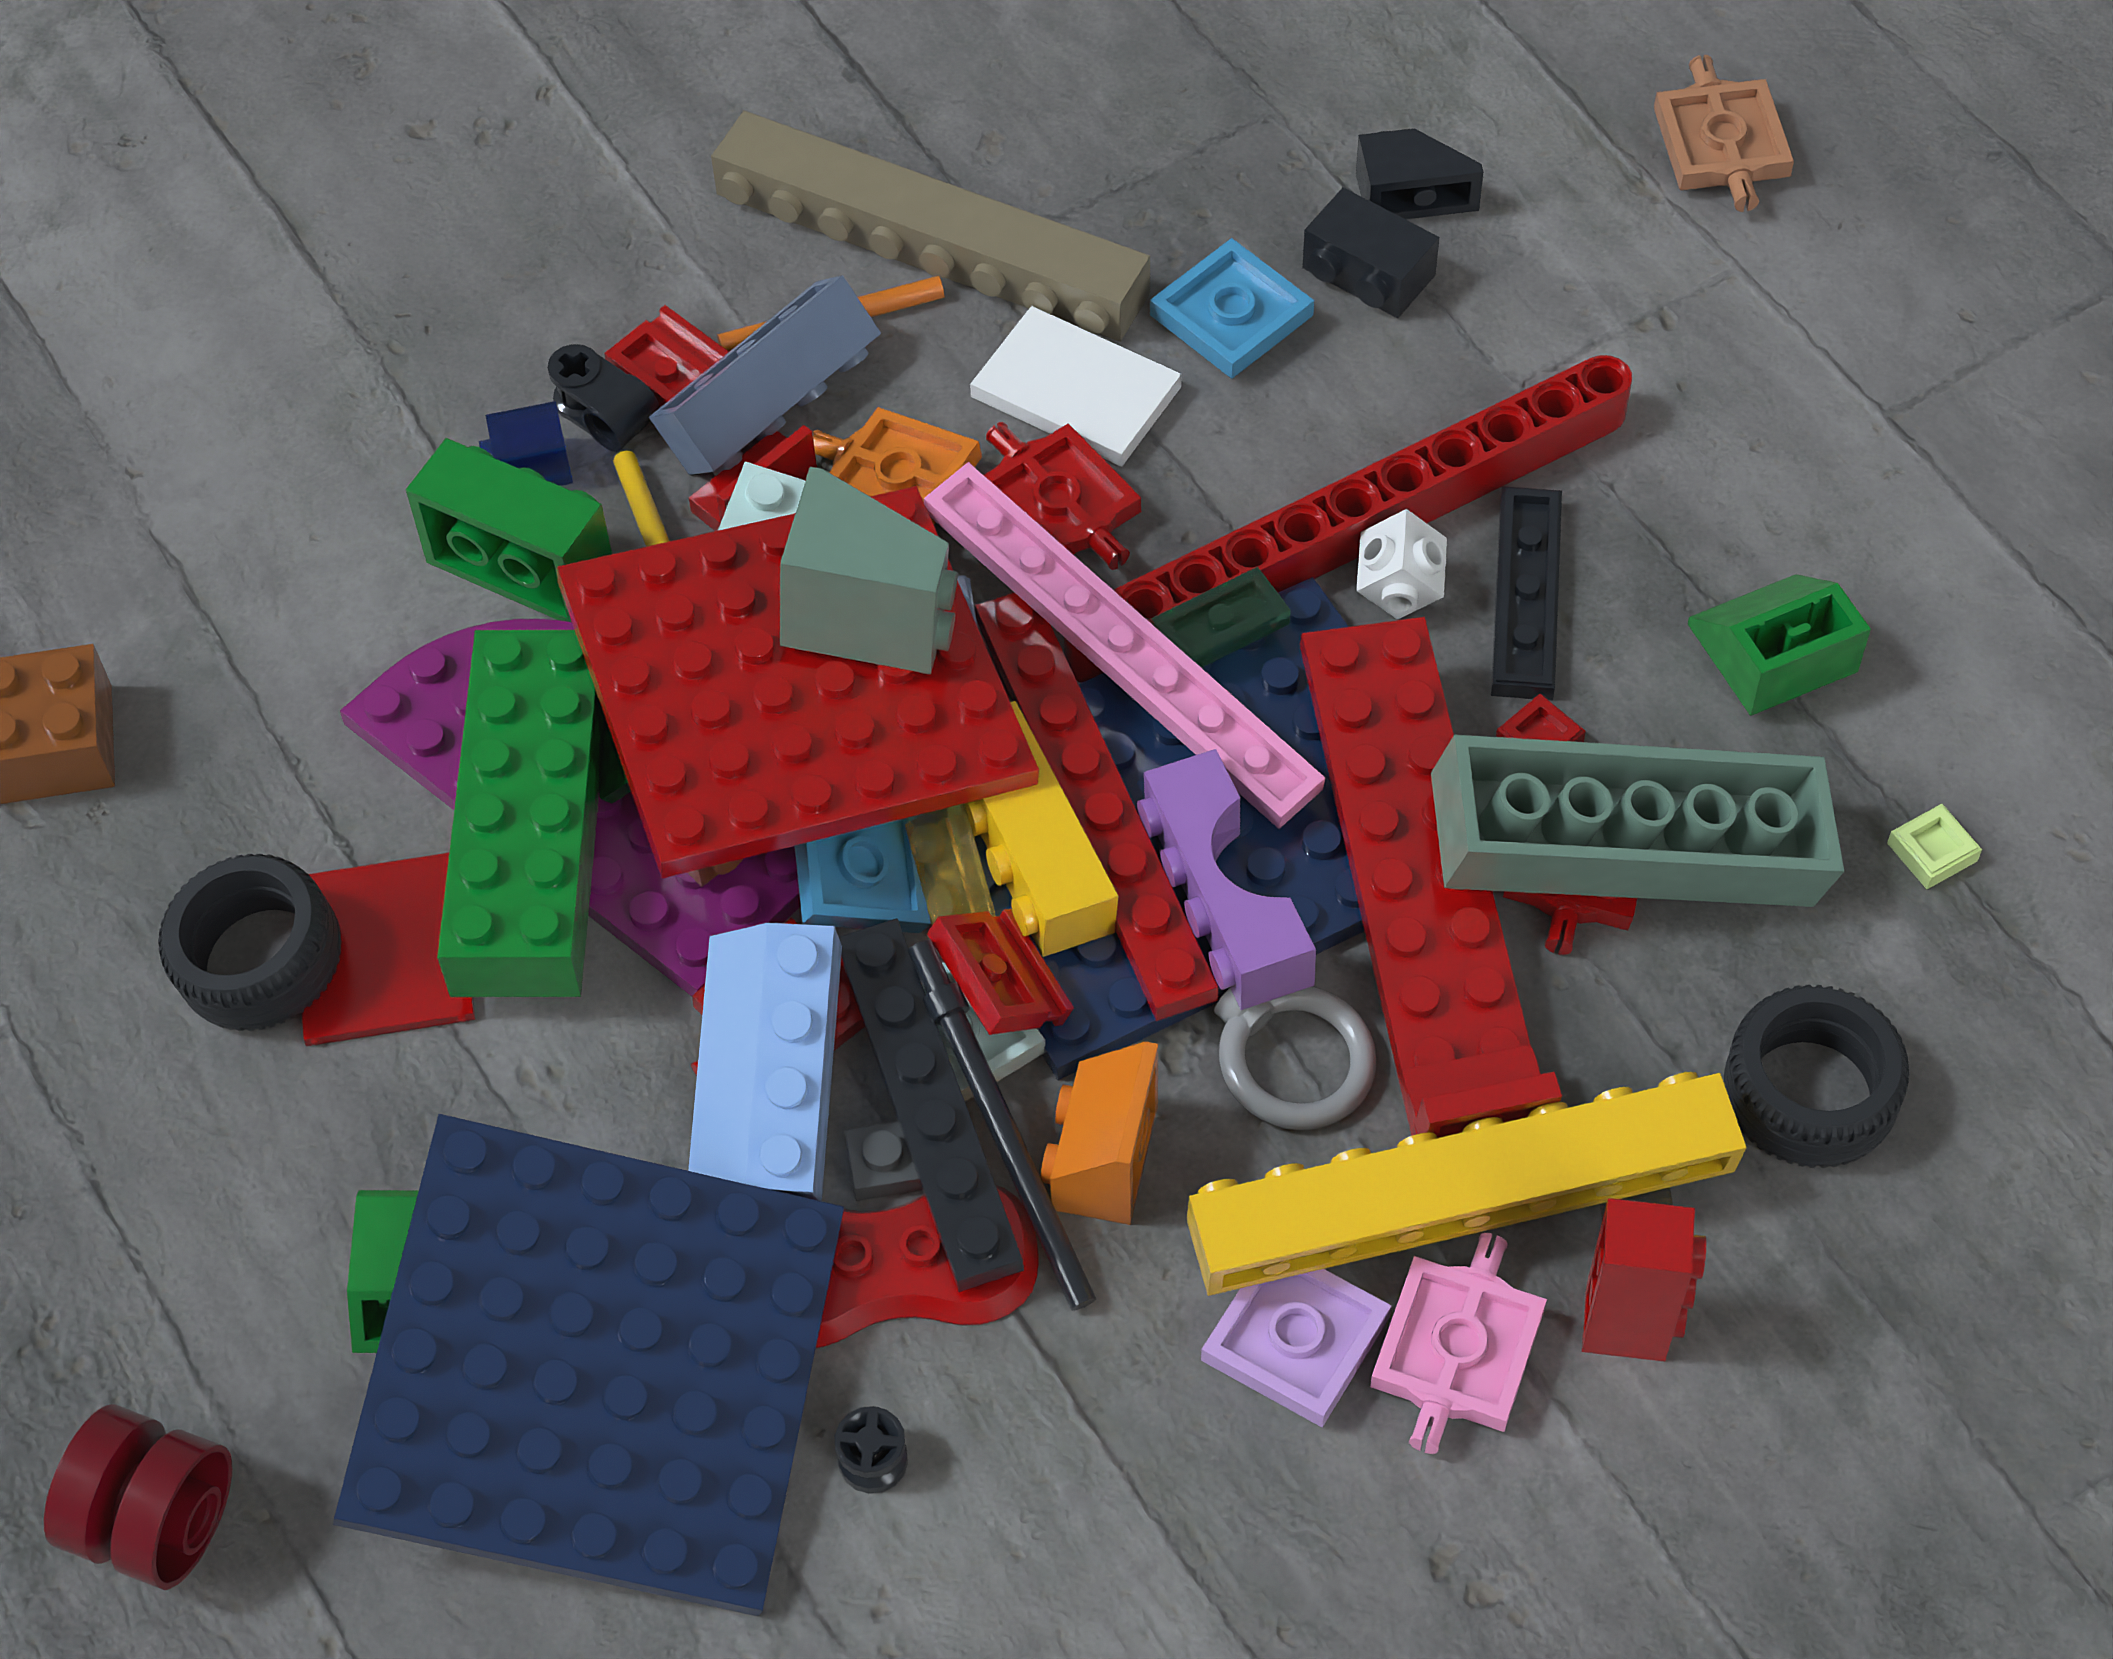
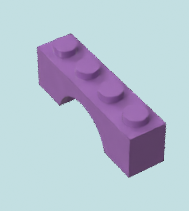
M1213 749L1144 772L1145 799L1137 801L1139 817L1149 838L1158 836L1164 848L1160 852L1161 861L1171 886L1181 885L1188 900H1185L1184 906L1192 932L1197 938L1206 936L1212 949L1209 952L1210 966L1220 989L1223 990L1230 987L1240 1010H1244L1315 986L1316 948L1291 898L1266 897L1243 890L1225 877L1216 864V860L1223 849L1240 835V796L1217 750Z

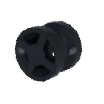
M876 1406L860 1407L848 1413L839 1423L834 1436L839 1471L845 1482L855 1490L868 1494L882 1493L894 1487L903 1478L908 1465L905 1434L900 1421L888 1410ZM883 1451L884 1453L873 1463L874 1456Z

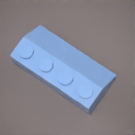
M764 923L710 936L688 1171L822 1201L842 945L834 926Z

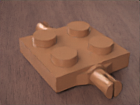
M1704 55L1702 63L1701 56H1696L1689 63V69L1692 72L1695 84L1685 89L1656 92L1654 111L1679 189L1681 191L1727 185L1730 188L1735 209L1744 212L1746 205L1747 211H1751L1759 203V198L1756 195L1752 182L1791 177L1794 164L1766 79L1744 82L1720 80L1717 78L1712 58L1709 55Z

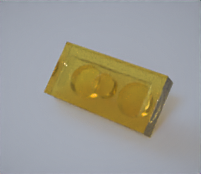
M965 803L924 813L905 824L932 925L938 916L989 911L992 917L996 916Z

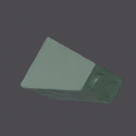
M810 467L780 563V646L931 674L937 649L949 650L955 622V613L945 611V609L951 610L958 579L957 571L947 570L949 543L824 469Z

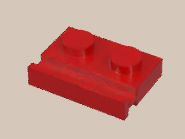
M666 305L659 309L660 315L651 323L645 320L604 353L607 361L626 374H631L645 383L654 393L660 407L729 352Z
M1004 909L1000 916L992 917L989 911L938 916L928 931V937L932 940L936 950L989 1035L1037 1029L1046 1021H1052L1055 1026L1063 1025L1073 1011L1074 1006L1030 937L1023 936L1013 916L1012 909Z

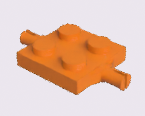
M877 407L866 424L849 438L841 439L823 433L818 429L813 431L815 455L834 461L829 473L868 496L917 486L924 502V498L965 464L969 462L972 466L976 467L982 458L979 441Z

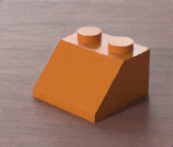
M1142 1042L1079 1061L1074 1085H1062L1055 1115V1123L1063 1125L1059 1145L1047 1144L1041 1168V1179L1043 1183L1050 1184L1051 1201L1056 1211L1131 1225L1158 1109V1044Z

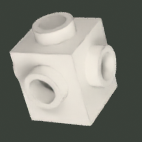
M1407 509L1362 531L1360 534L1357 592L1396 619H1400L1444 598L1447 538Z

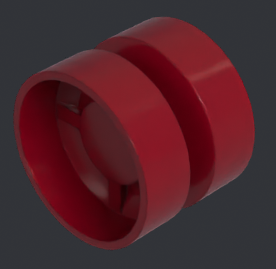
M116 1404L103 1406L94 1412L79 1428L57 1466L45 1504L44 1533L46 1540L55 1548L96 1564L112 1560L115 1570L121 1574L162 1590L171 1589L181 1583L195 1568L218 1528L231 1487V1454L225 1446L184 1430L176 1429L166 1434L161 1422Z

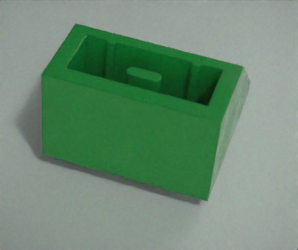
M1798 574L1690 616L1688 619V626L1750 716L1857 673L1871 631L1869 625L1837 582Z
M359 1190L357 1193L347 1283L352 1353H377L419 1190Z

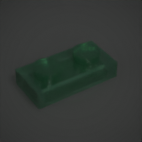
M1256 567L1151 618V624L1202 668L1289 625L1290 608L1261 570Z

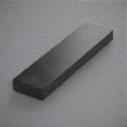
M1502 486L1499 513L1491 696L1534 699L1541 694L1546 699L1553 701L1556 675L1562 490Z

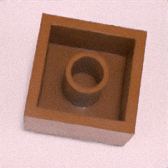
M94 644L0 657V804L115 787L112 685Z

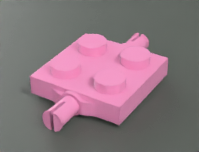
M1492 1233L1480 1234L1470 1267H1447L1414 1256L1371 1377V1388L1410 1400L1417 1407L1421 1408L1413 1434L1409 1439V1444L1420 1451L1427 1429L1431 1427L1425 1448V1453L1428 1454L1438 1452L1439 1443L1448 1418H1463L1505 1432L1544 1314L1547 1299L1514 1289L1500 1277L1496 1276L1508 1243L1497 1235L1490 1257L1486 1258L1491 1245Z

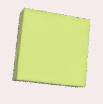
M1943 804L1891 831L1887 842L1926 889L1976 863L1982 851L1980 846Z

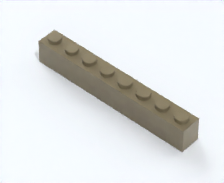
M745 110L711 155L716 193L732 203L750 206L772 214L784 222L796 223L824 233L833 240L845 241L873 251L885 259H895L925 270L932 276L947 278L972 287L984 295L996 296L1028 309L1033 306L1092 334H1100L1121 342L1150 295V255Z

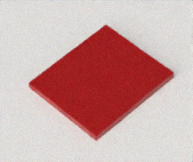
M449 852L309 874L318 885L337 917L342 945L341 955H339L340 961L337 965L336 973L332 975L331 983H328L327 989L320 993L318 1000L315 999L310 1007L307 1006L303 1009V1039L306 1046L475 1020L473 997H450L437 958Z

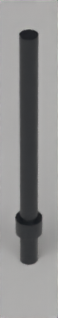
M932 940L918 942L908 949V954L927 993L923 998L924 1005L933 1024L941 1025L1071 1310L1075 1311L1093 1303L1096 1297L966 1016V1013L970 1010L969 1004L958 983H951Z

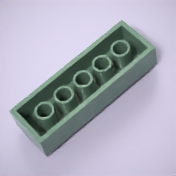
M1454 734L1431 772L1444 888L1814 907L1844 873L1825 758L1820 756Z

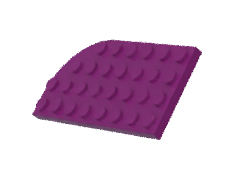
M550 619L503 620L468 627L438 638L402 658L340 710L344 725L454 810L475 630H574L572 622ZM632 792L613 804L599 797L588 916L691 997L705 986L710 936L764 923L783 924L801 907L795 846L743 858L735 869L723 875L718 874L703 887L688 873L662 879Z

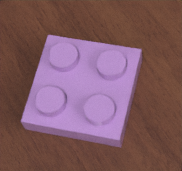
M1325 1269L1240 1288L1202 1347L1201 1361L1316 1425L1323 1427L1389 1320L1392 1305Z

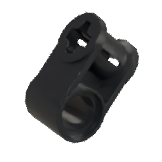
M571 344L559 348L549 358L547 368L550 380L556 386L553 395L556 411L563 418L570 420L589 433L599 444L610 451H620L651 421L649 416L660 408L657 398L645 383L631 374H626L598 355L592 348L580 344Z

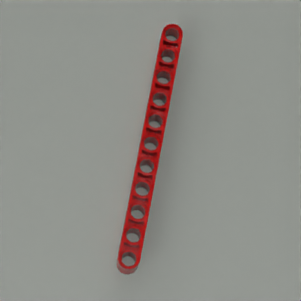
M1599 355L1589 358L1113 590L1144 618H1150L1147 620L1172 642L1311 577L1316 579L1358 558L1361 532L1405 509L1412 512L1425 523H1429L1614 432L1622 426L1626 418L1632 385V372L1625 362L1613 356ZM1064 637V655L1076 681L1082 683L1104 673Z

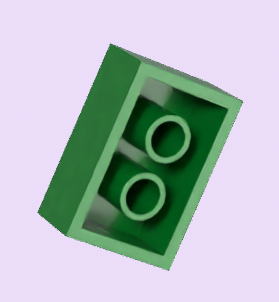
M445 438L406 488L426 563L556 620L572 622L558 584L557 567L612 554L603 507L595 498L584 491H571L549 482L538 472L530 468L519 469L495 459L489 452L478 446L467 447Z

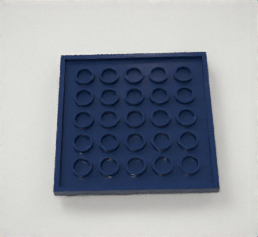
M438 1114L333 1525L759 1616L764 1607L844 1206Z

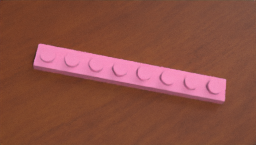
M969 462L924 498V505L930 517L1193 753L1198 755L1216 749L1237 792L1278 829L1323 790L1325 777Z

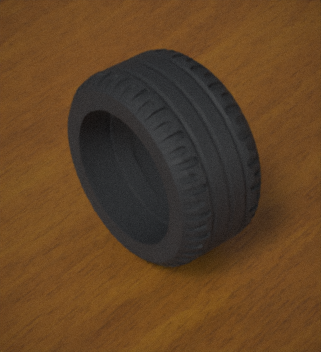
M247 854L245 856L237 855L235 858L229 857L225 861L220 860L215 865H209L206 867L207 869L199 871L198 875L194 878L191 877L188 880L189 882L181 887V891L174 895V900L170 901L168 905L169 909L165 910L164 919H162L161 928L159 929L158 944L161 963L167 977L196 1014L212 1024L230 1030H263L266 1026L270 1028L275 1027L276 1023L283 1024L285 1020L295 1018L296 1014L303 1013V1009L307 1006L310 1007L315 999H319L320 993L327 989V984L331 983L333 979L332 975L336 973L337 965L340 961L339 955H341L342 941L337 917L318 885L308 873L292 862L278 856ZM266 910H283L295 914L293 928L287 941L270 960L261 966L235 975H217L207 972L208 959L215 943L231 925L240 919Z
M1810 984L1803 987L1798 985L1794 986L1793 989L1788 987L1782 991L1774 992L1772 996L1769 995L1758 1002L1744 1016L1737 1027L1724 1069V1085L1737 1122L1741 1126L1742 1133L1747 1135L1752 1143L1756 1142L1757 1147L1764 1149L1768 1155H1776L1778 1160H1786L1789 1164L1794 1162L1798 1163V1166H1809L1810 1168H1815L1816 1166L1821 1168L1828 1166L1837 1167L1840 1163L1845 1165L1851 1161L1854 1162L1861 1156L1864 1157L1874 1150L1887 1137L1897 1119L1909 1083V1061L1906 1048L1896 1027L1891 1025V1020L1885 1017L1880 1009L1876 1010L1871 1002L1867 1003L1861 996L1859 998L1855 997V993H1846L1844 989L1839 988V990H1835L1833 986L1822 987V985H1816V987H1812ZM1806 1042L1827 1046L1840 1052L1856 1065L1867 1083L1870 1096L1857 1105L1841 1110L1825 1111L1802 1106L1788 1099L1775 1088L1764 1071L1761 1059L1770 1051L1791 1043Z

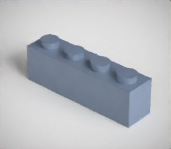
M843 275L816 281L655 411L649 418L689 475L713 472L716 476L723 470H730L742 460L743 453L741 449L755 438L757 441H761L767 435H772L786 423L783 414L796 403L801 407L823 394L828 388L824 380L836 370L842 373L863 361L869 354L865 347L878 337L881 332Z

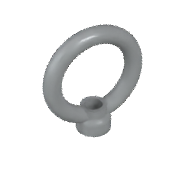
M1309 987L1240 1010L1229 988L1215 1006V1014L1226 1023L1219 1042V1062L1224 1081L1234 1098L1257 1118L1287 1129H1318L1347 1117L1363 1102L1369 1093L1376 1073L1377 1061L1374 1041L1361 1016L1338 996L1320 988ZM1304 1011L1315 1014L1331 1023L1343 1036L1350 1053L1348 1075L1336 1092L1322 1100L1310 1103L1284 1101L1266 1092L1249 1072L1245 1060V1047L1248 1037L1260 1031L1275 1013Z

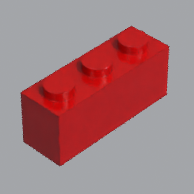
M1608 1198L1585 1289L1582 1352L1666 1361L1672 1338H1684L1688 1309H1693L1697 1279H1702L1704 1274L1706 1236L1694 1235L1695 1208Z

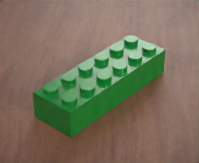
M475 630L437 956L450 997H581L605 715L575 630Z

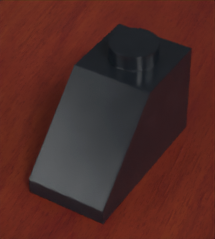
M1415 128L1358 135L1356 178L1361 197L1404 219L1479 211L1484 173L1481 163Z

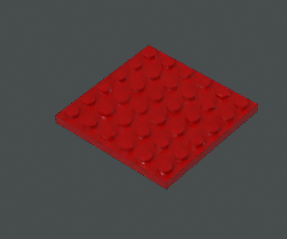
M917 486L870 496L938 536ZM796 513L557 567L558 584L662 879L1038 784L1039 768L958 580L951 610L945 609L947 612L955 613L950 647L948 651L937 649L931 674L780 646V563ZM948 559L947 570L953 571L952 566H951V564H950V562H949V559Z

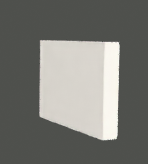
M1031 306L971 382L970 388L972 398L1050 434L1069 423L1103 459L1122 467L1181 388V373Z

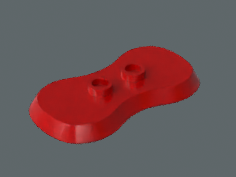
M996 1185L1023 1259L1024 1271L961 1292L958 1291L924 1194L901 1206L884 1210L855 1211L844 1209L816 1348L837 1343L870 1325L890 1319L919 1317L958 1325H978L996 1321L1015 1311L1023 1305L1032 1293L1039 1266L1036 1233L1024 1205L1013 1193Z

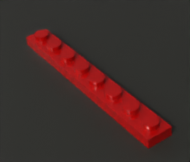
M1016 593L975 605L976 621L1011 699L1016 701L1118 894L1115 930L1156 1021L1217 1001V983L1051 625Z

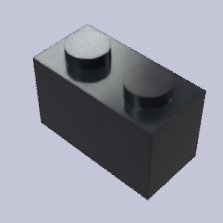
M1342 187L1304 230L1302 268L1312 273L1320 281L1331 283L1358 297L1366 305L1379 308L1399 318L1436 276L1440 237Z

